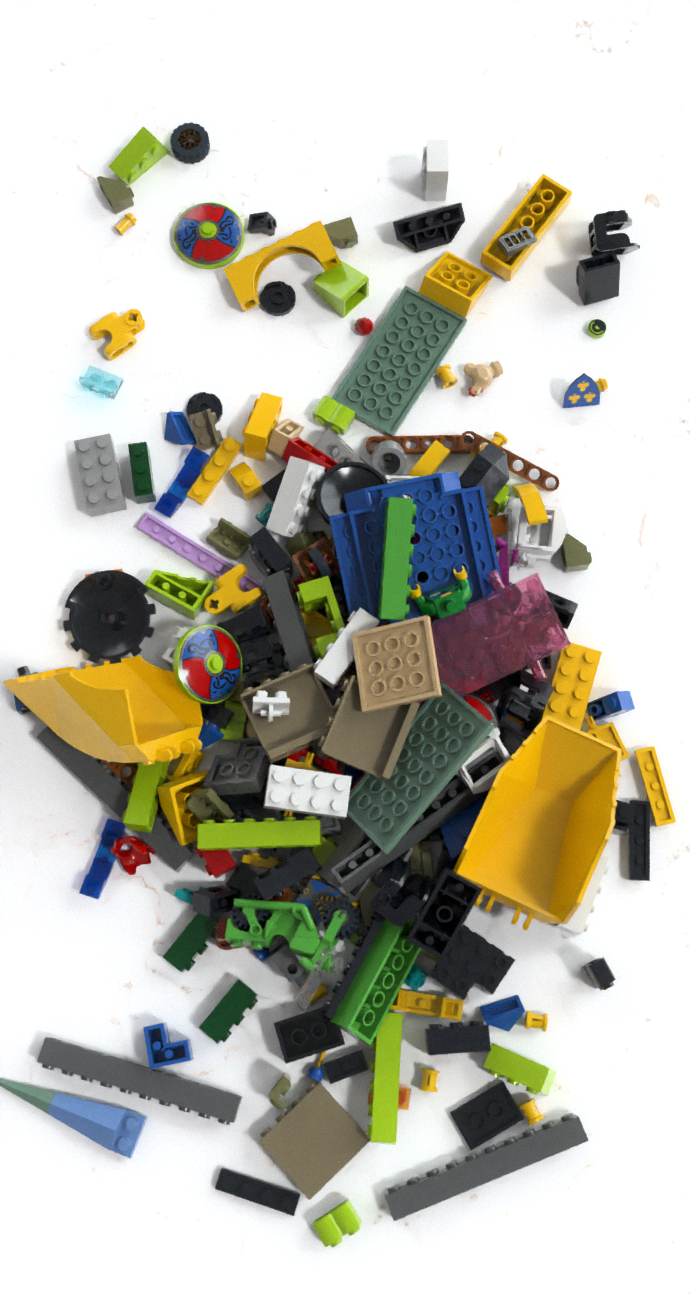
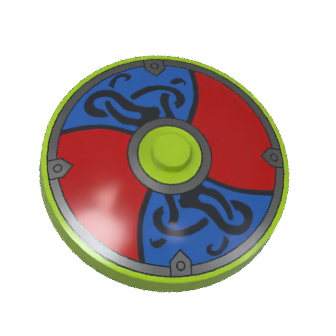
M204 202L188 208L180 215L174 227L173 239L178 254L186 263L199 269L212 270L224 267L236 259L243 248L245 234L241 219L231 208L220 203Z
M202 625L194 627L184 633L176 645L173 655L174 675L180 689L193 701L202 704L222 702L235 692L241 680L242 657L239 647L233 637L218 626Z

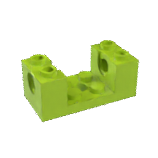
M328 576L299 584V591L296 592L300 609L304 608L305 613L325 607L327 618L332 619L330 621L332 634L317 638V645L313 646L317 661L319 658L323 660L327 654L325 650L331 642L334 644L338 639L336 635L342 627L345 628Z

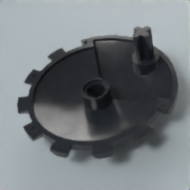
M117 570L96 571L80 581L71 591L65 604V608L70 609L69 620L63 621V627L65 632L71 631L74 641L70 643L72 648L76 652L83 649L90 654L87 660L97 664L99 658L110 659V664L121 663V657L129 653L133 657L140 654L142 649L139 645L145 637L151 638L154 633V627H150V617L156 614L155 604H148L144 595L148 592L146 586L134 576ZM114 614L115 620L109 623V617Z

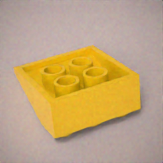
M446 251L424 275L418 293L466 318L487 288L493 275Z
M209 769L195 772L157 787L160 805L180 846L197 840V824L203 823L189 810L186 802L195 789H205L203 784Z

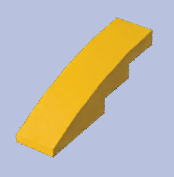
M435 440L407 476L422 477L435 474L438 471V467L449 456L450 450Z

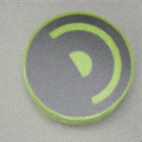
M601 319L592 320L588 326V334L593 338H601L606 332V323Z

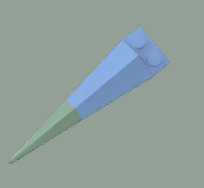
M0 1078V1086L104 1148L128 1158L133 1157L148 1117L129 1109Z

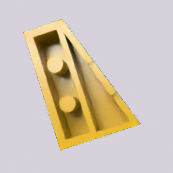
M261 392L259 399L256 398L253 407L254 411L250 412L248 425H245L242 431L245 457L265 462L267 457L266 447L269 444L273 430L277 427L282 412V397Z

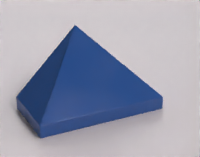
M168 412L164 440L180 445H195L197 443L183 412Z
M519 995L480 1007L487 1025L508 1032L525 1012Z

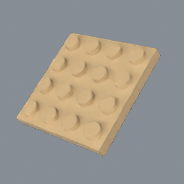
M428 615L352 634L363 713L442 696L431 622Z

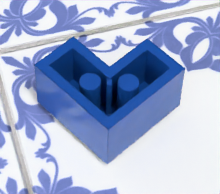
M167 1022L143 1027L150 1069L194 1060L190 1039L170 1043Z

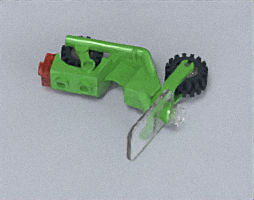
M247 893L245 894L246 897L241 895L239 899L235 898L234 906H232V917L238 928L243 931L236 929L230 918H220L219 925L217 924L215 927V937H217L221 944H230L234 948L250 946L252 949L261 950L263 947H271L277 935L284 936L289 942L290 950L294 954L304 956L300 959V964L308 970V979L296 1001L299 1009L304 1011L308 1007L325 973L339 975L340 971H344L345 959L341 958V954L333 956L331 951L335 949L339 940H344L345 937L349 939L351 938L350 935L353 934L354 936L356 930H359L360 916L357 908L351 902L347 903L346 900H342V902L335 900V904L331 902L329 904L330 907H326L324 909L325 913L322 915V922L326 932L321 941L310 911L305 904L265 901L260 895L257 896L255 893H252V895Z

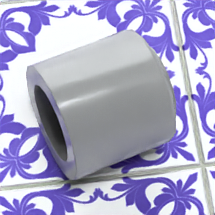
M392 440L380 442L372 452V467L380 472L384 478L385 475L400 476L406 468L404 450L399 443ZM385 453L393 454L391 461L388 459L384 460Z

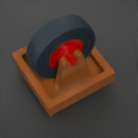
M325 537L291 556L305 582L328 576L330 579L340 573L338 561Z

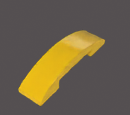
M533 483L512 486L515 497L520 499L524 508L528 524L547 523L548 517L537 487Z
M400 989L390 1009L461 1021L464 1000Z

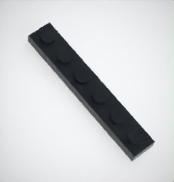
M375 910L371 916L373 922L370 927L366 926L362 932L361 937L364 939L360 945L356 944L351 955L354 957L351 963L347 962L342 970L344 976L341 982L337 980L332 989L334 993L332 999H327L322 1008V1011H324L322 1017L329 1021L333 1019L386 919Z

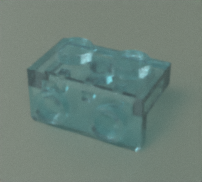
M92 365L88 367L84 377L80 376L78 379L84 390L88 392L94 391L105 399L109 397L115 400L124 382L123 378Z

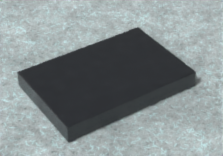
M504 1081L494 1085L450 1112L470 1150L477 1148L524 1119Z

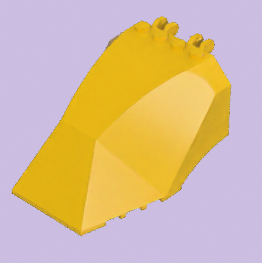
M142 655L122 658L121 663L110 664L109 661H104V665L92 667L90 663L85 664L86 668L75 670L74 666L3 681L4 685L60 738L81 752L95 758L118 763L142 762L143 765L154 764L155 761L168 762L171 759L179 758L180 753L190 754L202 749V742L198 739L203 725L200 703L193 701L184 694L176 681L174 671L154 666L143 660Z
M548 715L545 716L533 730L532 734L522 743L506 764L500 768L454 868V872L483 887L481 894L474 904L475 907L480 905L481 898L485 895L490 898L485 906V911L489 913L496 900L516 910L511 920L513 925L518 922L520 913L527 915L522 928L526 931L532 918L542 923L567 924L583 900L589 882L615 825L616 796L619 785L618 774L620 771L622 749Z

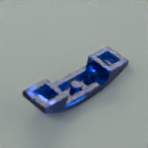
M193 446L184 460L183 468L167 493H163L154 510L171 518L186 500L187 493L204 470L210 456Z
M107 819L101 834V842L79 894L99 900L116 861L114 853L110 852V849L114 846L115 839H122L126 830L124 823Z

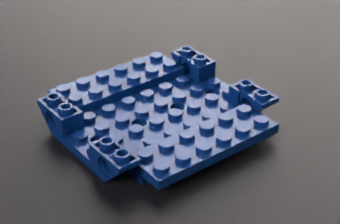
M457 471L407 479L344 494L347 513L329 516L349 616L353 611L357 612L362 608L378 619L386 501L389 497L401 498L403 495H409L413 499V504H416V516L412 518V524H415V533L420 537V541L418 544H413V556L409 558V564H412V575L408 578L407 584L411 585V590H416L415 584H419L421 596H425L458 583L459 581L456 580L453 570L455 569L457 573H460L463 570L462 566H464L472 591L471 599L465 603L466 609L441 619L435 618L431 622L432 635L489 624L486 604L505 601L506 597L482 485L461 489ZM419 572L427 574L428 579L425 583H420L417 580ZM406 597V605H409V616L405 617V620L425 616L415 602L416 599ZM379 620L378 627L401 621Z

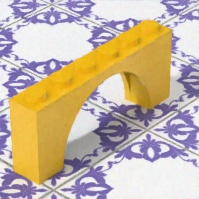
M321 220L311 223L302 230L295 231L284 239H279L276 243L264 247L260 251L248 255L243 260L232 263L224 269L244 312L260 305L257 292L259 279L266 267L282 256L289 254L309 256L316 260L323 267L324 271L341 264Z

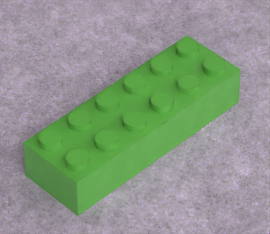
M389 497L386 501L378 620L404 621L405 617L409 616V605H406V597H410L411 585L407 584V581L412 575V564H409V558L413 556L414 545L410 544V539L415 533V524H412V518L416 516V504H413V499Z
M387 919L384 920L333 1019L330 1020L350 1036L366 1044H372L421 950L420 947L406 940L413 924L411 920H408L403 926H395Z

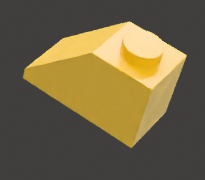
M245 462L229 470L230 475L247 502L263 493L262 484Z

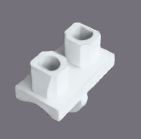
M258 690L256 696L253 697L252 714L269 716L268 722H273V716L289 715L290 698H287L285 691L276 692L275 697H267L268 692Z

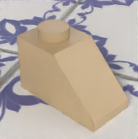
M287 419L274 429L267 449L277 456H282L288 441L299 437L304 426Z

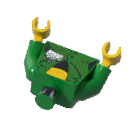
M462 566L463 570L460 573H457L455 569L453 570L456 580L459 581L458 583L425 596H421L420 585L415 584L416 590L410 591V598L416 599L415 602L424 615L441 619L466 609L465 603L471 599L472 591L464 566Z

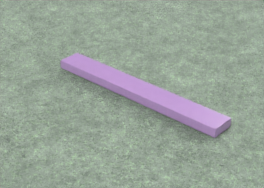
M149 513L144 515L136 527L142 533L216 579L235 567ZM246 574L240 579L239 587L243 592H248L254 588H260L263 591L262 586L264 584ZM264 594L263 597L255 603L260 604L266 595Z

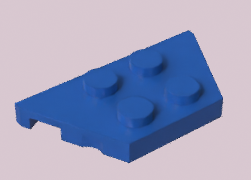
M479 798L439 827L452 861H455L461 855L485 799Z

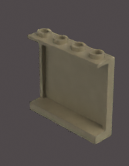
M307 663L302 664L291 673L286 671L280 674L279 678L265 680L260 684L261 686L256 688L249 687L240 694V702L270 764L319 743L321 736H326L329 728L326 727L330 716L334 717L335 710L320 680L314 676V663L309 665ZM258 690L268 692L267 697H275L276 692L285 691L287 698H290L289 715L273 716V722H268L269 716L252 714L253 697L256 696Z
M352 675L349 680L345 679L341 690L344 693L335 702L333 709H336L334 717L330 716L327 721L326 727L329 729L326 736L322 735L318 743V746L321 747L319 753L379 779L388 781L391 778L420 704L413 702L363 713L358 680L354 679L355 676Z
M313 1082L305 1090L308 1094L303 1099L299 1096L291 1104L292 1109L287 1114L283 1111L275 1119L277 1124L272 1129L268 1126L261 1132L260 1136L262 1138L259 1140L262 1147L309 1201L371 1141V1138H367V1133L362 1130L322 1085V1082L318 1084Z

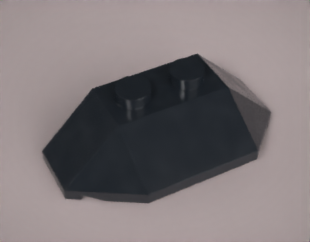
M462 202L405 216L392 223L396 239L418 253L451 243L465 222Z
M492 443L485 447L475 456L459 477L461 489L482 485L488 508L510 479L507 454Z

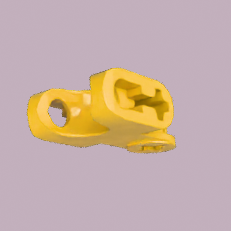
M130 309L120 317L116 312H111L89 328V334L95 340L106 336L112 337V341L105 347L104 353L107 359L114 360L136 344L137 340L134 336L144 330L145 321L141 312L137 309Z
M238 564L214 582L218 590L207 597L205 609L214 615H221L231 608L236 615L262 598L264 592L260 588H254L248 592H243L240 589L239 582L247 574V567L245 564ZM214 601L219 602L217 604V609L212 608L214 606Z

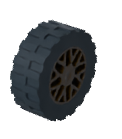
M183 123L173 130V134H171L170 143L172 151L180 162L185 164L199 163L209 154L210 141L208 133L198 123Z

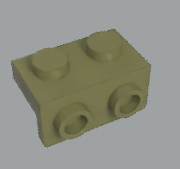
M220 518L218 526L207 536L206 542L237 562L249 549L250 535L224 518Z
M211 788L195 789L186 802L189 810L202 823L204 820H215V823H217V821L232 819L234 813L229 809V805L223 802Z

